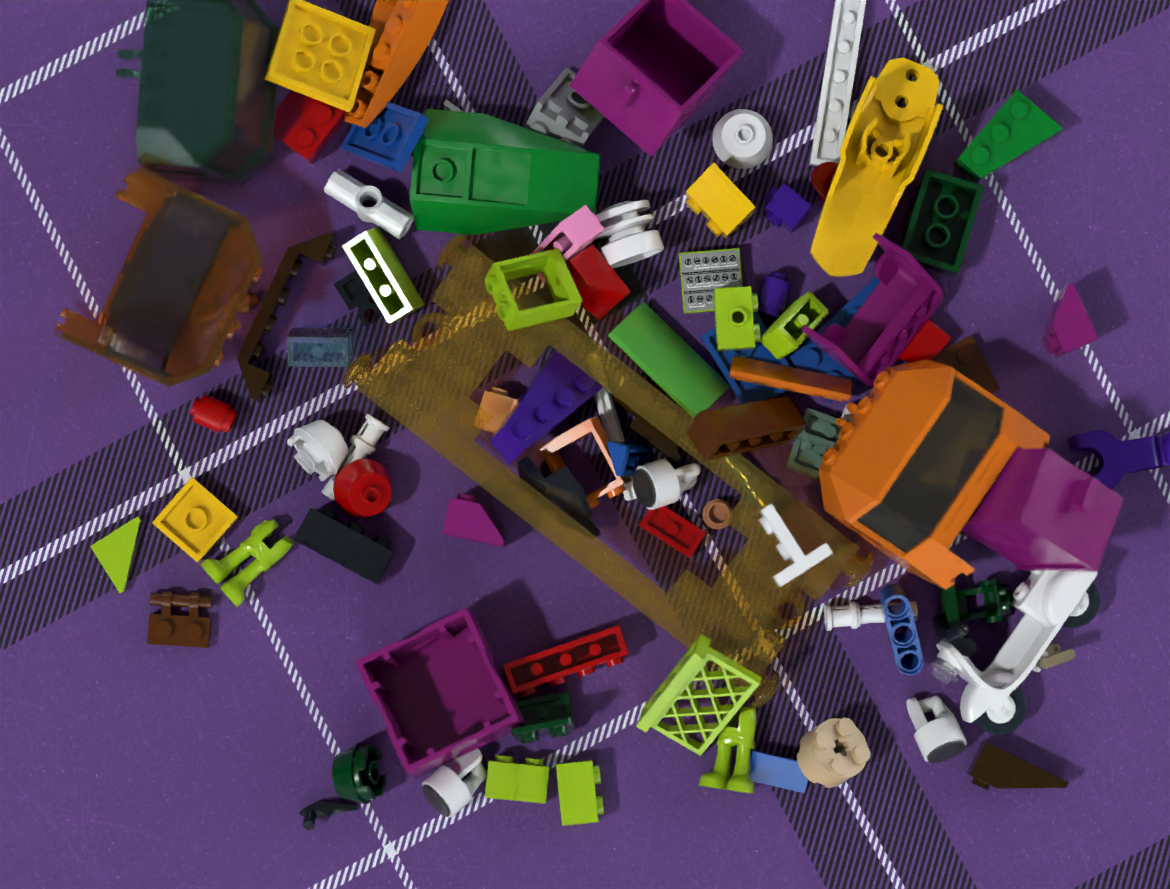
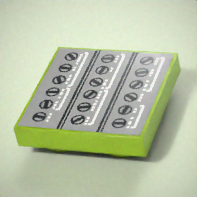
M739 248L679 253L684 314L715 312L714 288L743 287Z

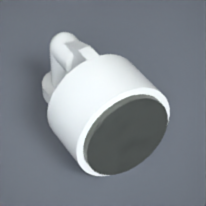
M665 459L638 466L633 474L635 494L639 502L649 510L675 503L679 499L680 492L691 489L696 484L701 468L698 464L691 463L674 469Z
M932 696L919 701L915 697L907 699V710L916 729L914 738L926 762H944L957 756L964 750L967 741L958 721L939 696ZM932 711L935 720L927 722L924 713Z
M479 749L453 760L448 766L442 765L422 782L424 796L441 815L452 818L472 800V795L486 779L487 773L481 763L483 756ZM471 772V774L468 777H466L463 781L461 780L466 774Z

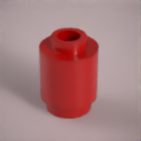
M204 394L202 399L198 397L195 399L190 414L194 416V423L221 433V431L229 433L238 411L231 409L232 405Z

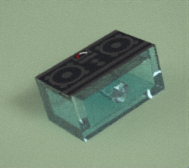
M293 327L287 336L288 366L349 367L354 358L353 328Z

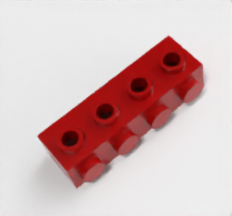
M617 625L503 664L512 694L519 692L520 697H524L538 692L537 685L548 682L549 687H553L567 682L565 676L577 672L578 677H582L596 672L594 667L596 665L606 662L608 668L625 662L623 656L629 653L620 626Z

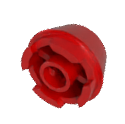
M354 460L336 474L333 483L334 498L338 507L351 517L367 518L377 515L390 502L392 492L391 477L386 468L374 460Z

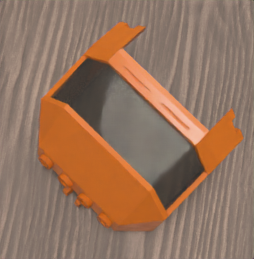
M926 359L887 367L874 380V387L868 396L864 397L858 405L852 402L847 404L845 408L854 417L850 422L842 418L836 420L835 424L841 428L839 439L833 447L824 453L822 464L818 470L825 512L910 573L946 590L955 584V577L960 573L969 575L976 570L948 550L954 539L1016 448H1045L1049 445L1050 435L951 366Z

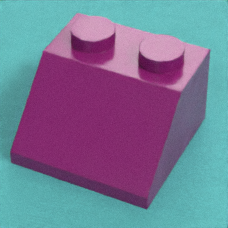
M1073 283L1058 292L1044 328L1045 337L1042 338L1044 346L1049 354H1054L1055 358L1077 350L1098 339Z
M460 493L457 494L456 499L449 498L443 535L499 547L505 546V540L482 505L476 503L477 498Z

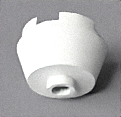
M738 109L725 114L717 122L712 140L717 156L725 164L737 169H748L759 165L767 158L772 148L773 135L768 122L760 114L747 109Z
M317 420L296 428L294 435L287 440V444L291 447L294 445L298 452L294 455L297 462L310 475L314 471L320 474V481H325L330 475L335 476L348 453V447L340 431L324 420Z

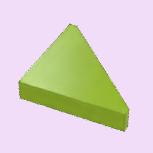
M139 516L90 546L120 594L126 590L125 587L133 560L137 535L142 521Z

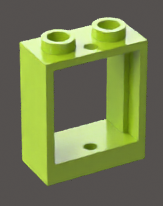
M559 248L493 263L485 277L486 289L489 294H492L497 305L498 316L504 321L508 331L573 316L582 302ZM542 272L555 303L519 311L506 280Z

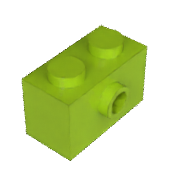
M751 286L714 288L717 352L753 350L755 342H760L759 324H754L753 312H758L757 293L752 294Z

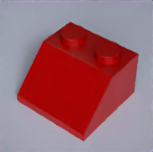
M291 90L263 127V130L312 165L344 122L345 111Z

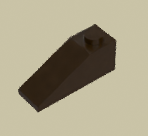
M984 741L981 742L967 772L968 775L974 777L971 782L972 784L987 791L990 786L997 789L1067 788L1069 782Z

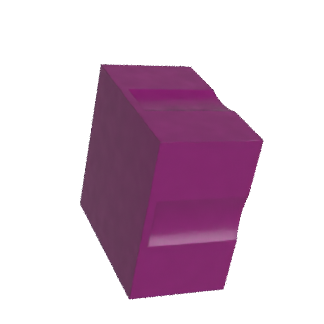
M468 608L459 610L426 626L421 632L411 638L393 642L355 661L373 702L380 709L384 717L388 735L406 774L415 778L511 733V729L526 726V722L478 620Z

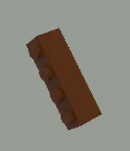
M788 396L769 397L763 401H748L733 407L727 405L717 410H703L694 417V422L686 433L703 459L707 461L792 443L807 423Z

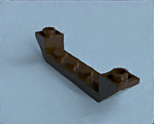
M330 233L287 248L238 354L237 360L251 398L259 403L263 397L268 399L274 387V382L271 381L273 375L251 364L253 360L259 361L265 345L262 344L266 332L272 333L277 323L278 317L274 316L279 305H285L291 290L287 287L291 278L296 279L302 269L303 262L300 261L301 256L324 266L326 260L331 261L338 245L334 243L336 240L335 236Z

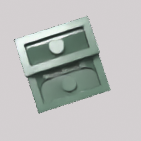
M806 408L803 419L807 424L795 438L785 468L820 480L818 468L822 464V457L839 439L841 428L835 424L838 418Z

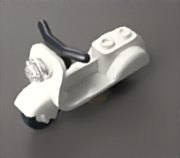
M1030 570L1031 575L1025 583H1021L1013 593L1014 600L1012 601V605L1025 615L994 660L984 671L978 670L968 658L976 650L975 642L964 636L968 632V627L965 624H958L948 628L943 616L938 614L933 617L932 623L935 634L942 641L936 644L940 651L937 655L939 659L936 663H931L930 667L934 669L931 675L946 685L949 681L956 683L958 680L956 678L957 675L968 682L961 696L960 711L962 720L968 723L975 721L982 730L993 735L1008 734L1022 724L1026 715V701L1023 693L1017 687L1024 681L1031 670L1040 672V668H1051L1075 658L1076 653L1073 649L1068 648L1061 651L1059 644L1050 643L1062 626L1078 628L1088 624L1096 616L1100 606V595L1093 580L1098 571Z

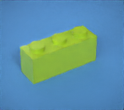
M379 227L366 230L342 245L388 324L403 319L425 305Z

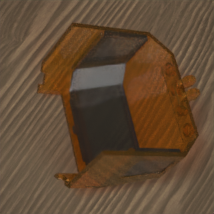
M136 167L129 169L123 181L128 184L124 191L118 189L114 198L146 212V215L101 313L95 322L63 307L60 316L65 318L63 325L57 323L53 336L159 384L171 387L211 372L212 367L218 368L225 351L221 350L225 339L230 340L235 330L240 329L241 323L235 319L238 311L247 312L250 307L247 305L250 299L247 291L251 283L256 284L262 274L263 267L259 266L262 257L247 217L144 168Z

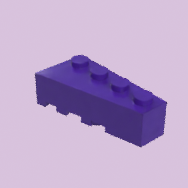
M563 341L547 358L512 411L490 440L491 444L508 464H511L588 403L603 386Z

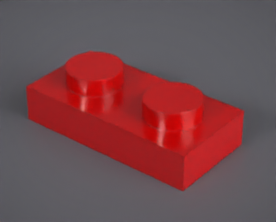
M665 506L648 510L639 524V527L689 559L706 534V532Z

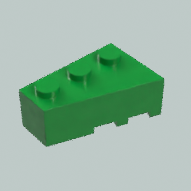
M1016 90L954 164L977 183L1048 139L1056 136L1063 128L1021 92Z

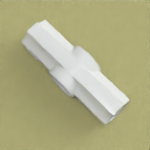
M340 169L333 172L324 188L326 194L355 211L362 221L373 222L398 239L406 235L414 221V215L383 197L378 188L366 186ZM366 201H374L376 203L373 207H365L362 204Z

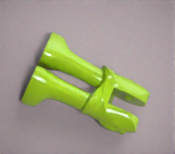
M274 519L264 520L255 526L251 535L221 560L208 558L200 563L207 574L219 585L250 555L256 558L236 576L220 586L221 590L237 608L245 600L244 591L247 586L261 572L264 571L266 573L294 544L288 536H285L276 542L271 549L265 545L263 541L269 538L279 527Z
M743 707L739 716L738 728H736L738 715L736 713L718 734L716 744L718 748L714 768L711 772L701 775L698 786L754 794L755 784L750 777L751 749H755L756 708ZM737 746L735 768L730 778L732 748Z

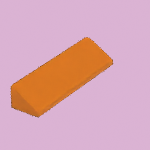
M740 356L732 358L729 373L730 379L845 403L851 398L852 381L850 379Z

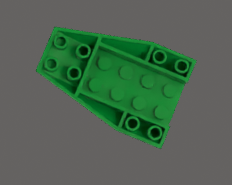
M426 109L424 116L429 118L423 135L419 138L414 148L410 203L416 230L480 235L563 221L585 205L596 215L601 154L488 114Z

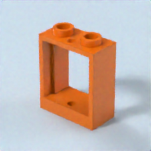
M598 416L589 418L538 446L553 474L566 466L559 451L593 433L616 480L586 496L591 509L600 504L598 501L600 497L607 494L609 498H612L624 492L625 488L623 485L632 481L630 476H617L615 474L608 449V441L611 440Z

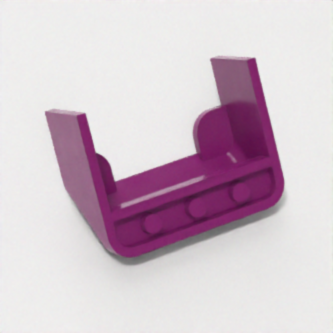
M875 233L872 238L885 251L875 263L874 273L880 283L846 327L842 328L838 324H832L824 328L820 334L806 325L801 329L820 350L868 386H873L876 377L882 371H885L887 367H892L927 319L939 306L943 296L940 286L909 252L878 233Z

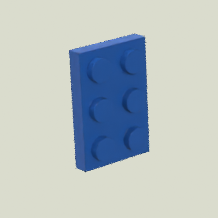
M388 102L386 107L367 128L352 125L340 148L352 155L402 173L419 138L424 133L429 118L421 113Z
M753 312L754 324H759L761 337L767 331V328L757 312ZM716 327L700 336L741 405L748 401L758 402L769 397L775 398L787 391L730 379L729 377L734 356L790 367L785 357L781 360L776 359L761 342H755L753 350L717 352Z

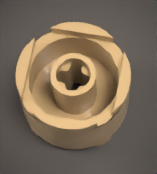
M833 718L824 721L801 738L797 761L802 773L809 781L814 784L825 785L824 787L833 788L861 772L866 762L870 759L871 752L863 734L851 719Z

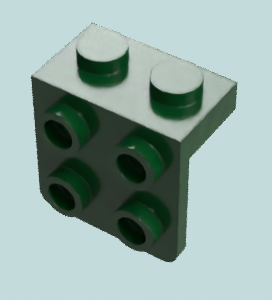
M568 691L516 701L526 726L511 729L514 739H520L522 744L539 741V735L550 733L552 738L566 736L570 734L569 729L575 728Z

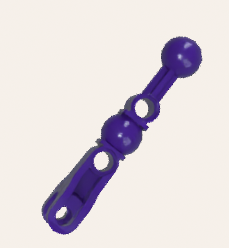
M1094 430L1073 435L1068 439L1071 450L1075 452L1090 451L1097 456L1100 462V469L1097 475L1092 477L1098 479L1100 483L1111 490L1121 481L1125 474L1163 468L1165 465L1170 466V431L1166 432L1162 437L1158 435L1121 441L1107 431Z

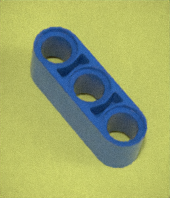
M889 584L880 591L879 601L892 655L898 670L902 674L914 675L922 669L924 659L911 604L904 588L897 584ZM894 598L902 599L896 606L888 605L889 601ZM908 626L905 632L895 633L898 627ZM907 653L915 654L910 660H901Z

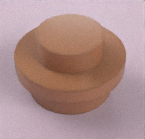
M714 499L705 505L702 516L708 527L719 530L730 524L733 518V511L726 501Z

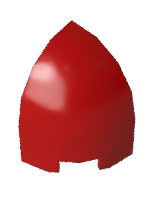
M927 319L899 358L908 363L926 359L932 360L942 351L951 337Z

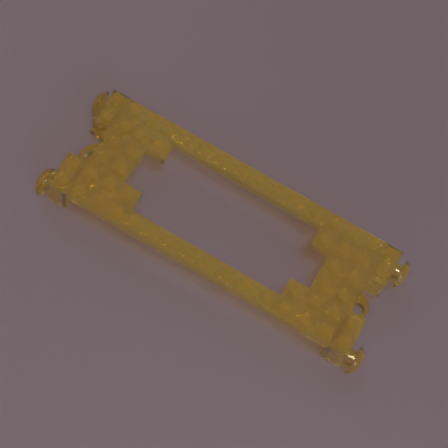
M459 234L454 236L444 245L437 258V266L440 271L447 264L453 269L435 290V295L431 299L448 315L437 312L424 315L413 328L412 340L415 349L402 339L398 342L395 341L375 368L369 364L374 354L365 353L356 358L350 364L343 377L345 390L349 389L353 383L359 387L358 390L369 400L395 418L686 648L689 649L698 636L703 634L711 639L709 647L762 677L761 683L751 694L754 700L749 706L753 708L762 707L777 691L781 678L778 671L771 678L763 673L786 641L773 629L785 630L793 627L800 621L804 613L805 602L797 588L814 601H817L841 572L848 577L843 586L854 587L871 570L874 563L872 551L863 558L857 553L860 547L742 455L735 454L705 461L686 433L694 422V418L568 319L561 318L508 331L504 321L498 316L497 305L492 294L488 293L485 286V277L495 262L473 245L469 249L466 248L463 244L468 235ZM517 279L506 280L519 311L548 305ZM433 323L437 326L438 334L435 338L428 340L421 336V328L424 324ZM550 345L743 496L724 521L746 537L748 541L711 588L686 569L669 592H665L474 442L493 417L470 400L469 397L506 350L531 369ZM770 504L774 506L804 555L809 554L824 543H827L833 554L781 587H778L773 576L793 563L790 559L784 561L775 546L779 543L774 533L768 535L758 520L763 517L760 511ZM783 603H791L796 609V614L791 620H784L779 615V608ZM710 659L708 660L707 664L716 671H722L720 665ZM732 678L735 687H743L750 684L742 678Z

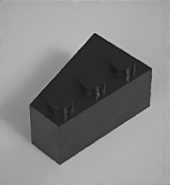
M322 507L320 512L310 508L293 540L367 580L379 584L396 553L390 550L392 543L377 535L374 540L369 539L363 535L364 528L350 521L347 526L336 521L339 515Z

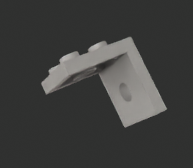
M566 67L539 99L524 127L583 148L590 135L605 116L569 86L577 74Z

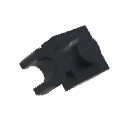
M357 270L334 283L335 288L350 311L358 306L360 309L358 313L359 319L365 326L369 324L365 318V313L368 310H374L379 318L382 316L379 307L374 303H370L369 299L372 296Z

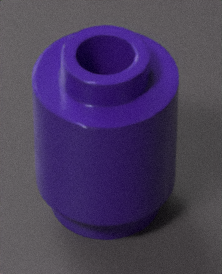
M771 272L770 276L764 275L757 295V313L771 318H779L780 313H783L792 289V284L787 282L788 276L777 272Z

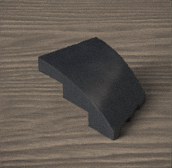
M529 456L518 462L520 488L536 506L553 520L581 535L593 539L600 535L599 529L590 519L593 513L587 502L584 489L566 466L545 478Z

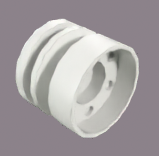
M648 200L626 201L605 208L596 215L600 224L604 226V230L596 240L607 238L609 240V243L602 246L598 251L613 269L646 259L664 250L659 231H644L643 226L654 220L653 214L639 216V214L651 208Z

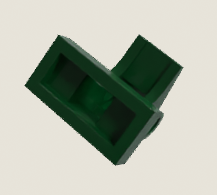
M998 578L980 581L981 587L955 591V585L946 590L939 587L946 627L952 628L961 624L960 621L986 618V623L1005 621L1004 615L1011 614V607H1014L1012 605L1014 600L1012 590L1008 589L1007 583L999 584ZM983 593L986 611L968 613L966 595Z

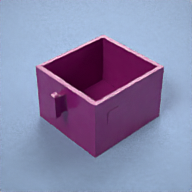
M641 0L598 41L569 86L652 157L713 95L744 51L686 0Z
M1048 448L1016 449L961 531L1014 563L1018 570L1098 571L1124 498L1100 483L1098 479L1089 476ZM970 450L951 502L987 450Z

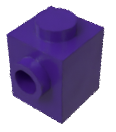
M784 183L779 189L774 186L763 199L767 203L763 209L767 213L765 218L775 227L780 228L782 225L791 233L812 207L810 203Z

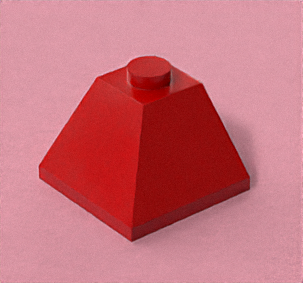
M593 244L566 263L581 296V304L599 321L631 292Z

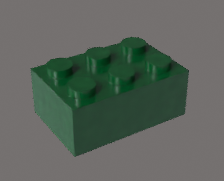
M926 168L920 179L900 247L909 252L923 268L955 277L959 273L984 186Z

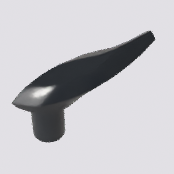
M319 802L305 807L299 814L304 817L303 828L312 830L318 817L358 810L356 805L347 803Z

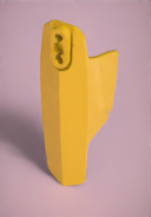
M906 58L892 59L887 62L877 80L876 77H870L841 144L840 161L827 194L810 250L817 264L830 276H854L864 271L878 244L872 237L875 233L882 236L905 187L915 178L943 108V105L937 103L935 106L940 81L931 68ZM912 75L916 78V81H909L906 76ZM901 97L905 98L904 108L898 107L895 103Z

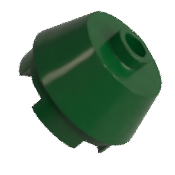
M358 743L335 756L332 765V780L334 788L341 798L368 804L371 800H376L377 796L383 795L386 775H380L378 760L383 759L377 746H366L364 743Z

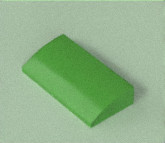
M644 302L608 335L693 419L699 412L708 410L730 387L712 367Z

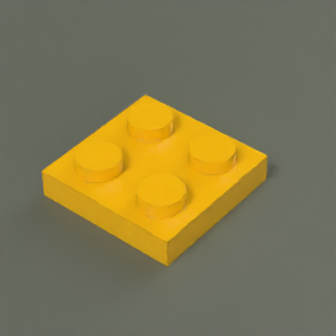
M191 477L155 518L152 524L199 563L239 517L195 478Z

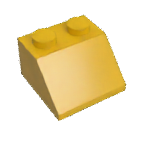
M712 163L685 193V196L688 198L685 203L696 215L701 212L709 220L706 223L707 227L717 237L722 234L725 239L751 217L755 210V206L715 163Z

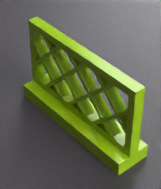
M703 634L698 636L643 706L636 725L637 728L644 732H647L652 727L700 756L755 691L762 680V677L709 647L711 639ZM710 659L720 665L722 671H708L706 663ZM732 678H742L750 684L748 686L735 687ZM725 679L728 688L714 689L712 680ZM692 681H705L707 689H693ZM731 696L733 704L720 705L717 697ZM697 698H711L713 706H699ZM677 699H690L692 707L679 708ZM716 714L718 723H705L703 715ZM682 716H696L698 724L685 725ZM675 717L678 725L669 726L662 722L661 719ZM701 732L704 740L700 744L690 738L688 733Z

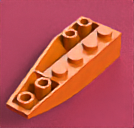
M449 0L376 1L369 27L376 29L353 108L350 112L345 113V122L367 128L386 107L387 103L390 102L404 84L423 55L438 27Z

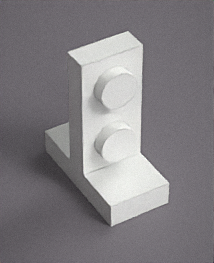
M770 504L760 511L763 516L758 519L768 535L774 533L779 543L775 546L784 561L790 559L793 563L773 576L778 587L783 586L833 554L828 544L824 543L809 554L804 555L774 506Z

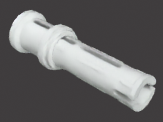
M367 413L365 415L366 421L357 435H352L350 442L352 445L348 449V453L339 470H342L354 460L365 459L368 454L374 453L376 450L374 446L383 432H388L390 427ZM332 476L321 492L335 501L333 492L335 476Z
M855 601L850 602L849 605L830 606L829 603L824 604L826 631H831L834 627L851 626L852 629H857V627H860V624L884 623L880 604L859 605ZM909 601L915 621L918 619L916 601ZM888 603L889 606H896V605L899 604V603Z

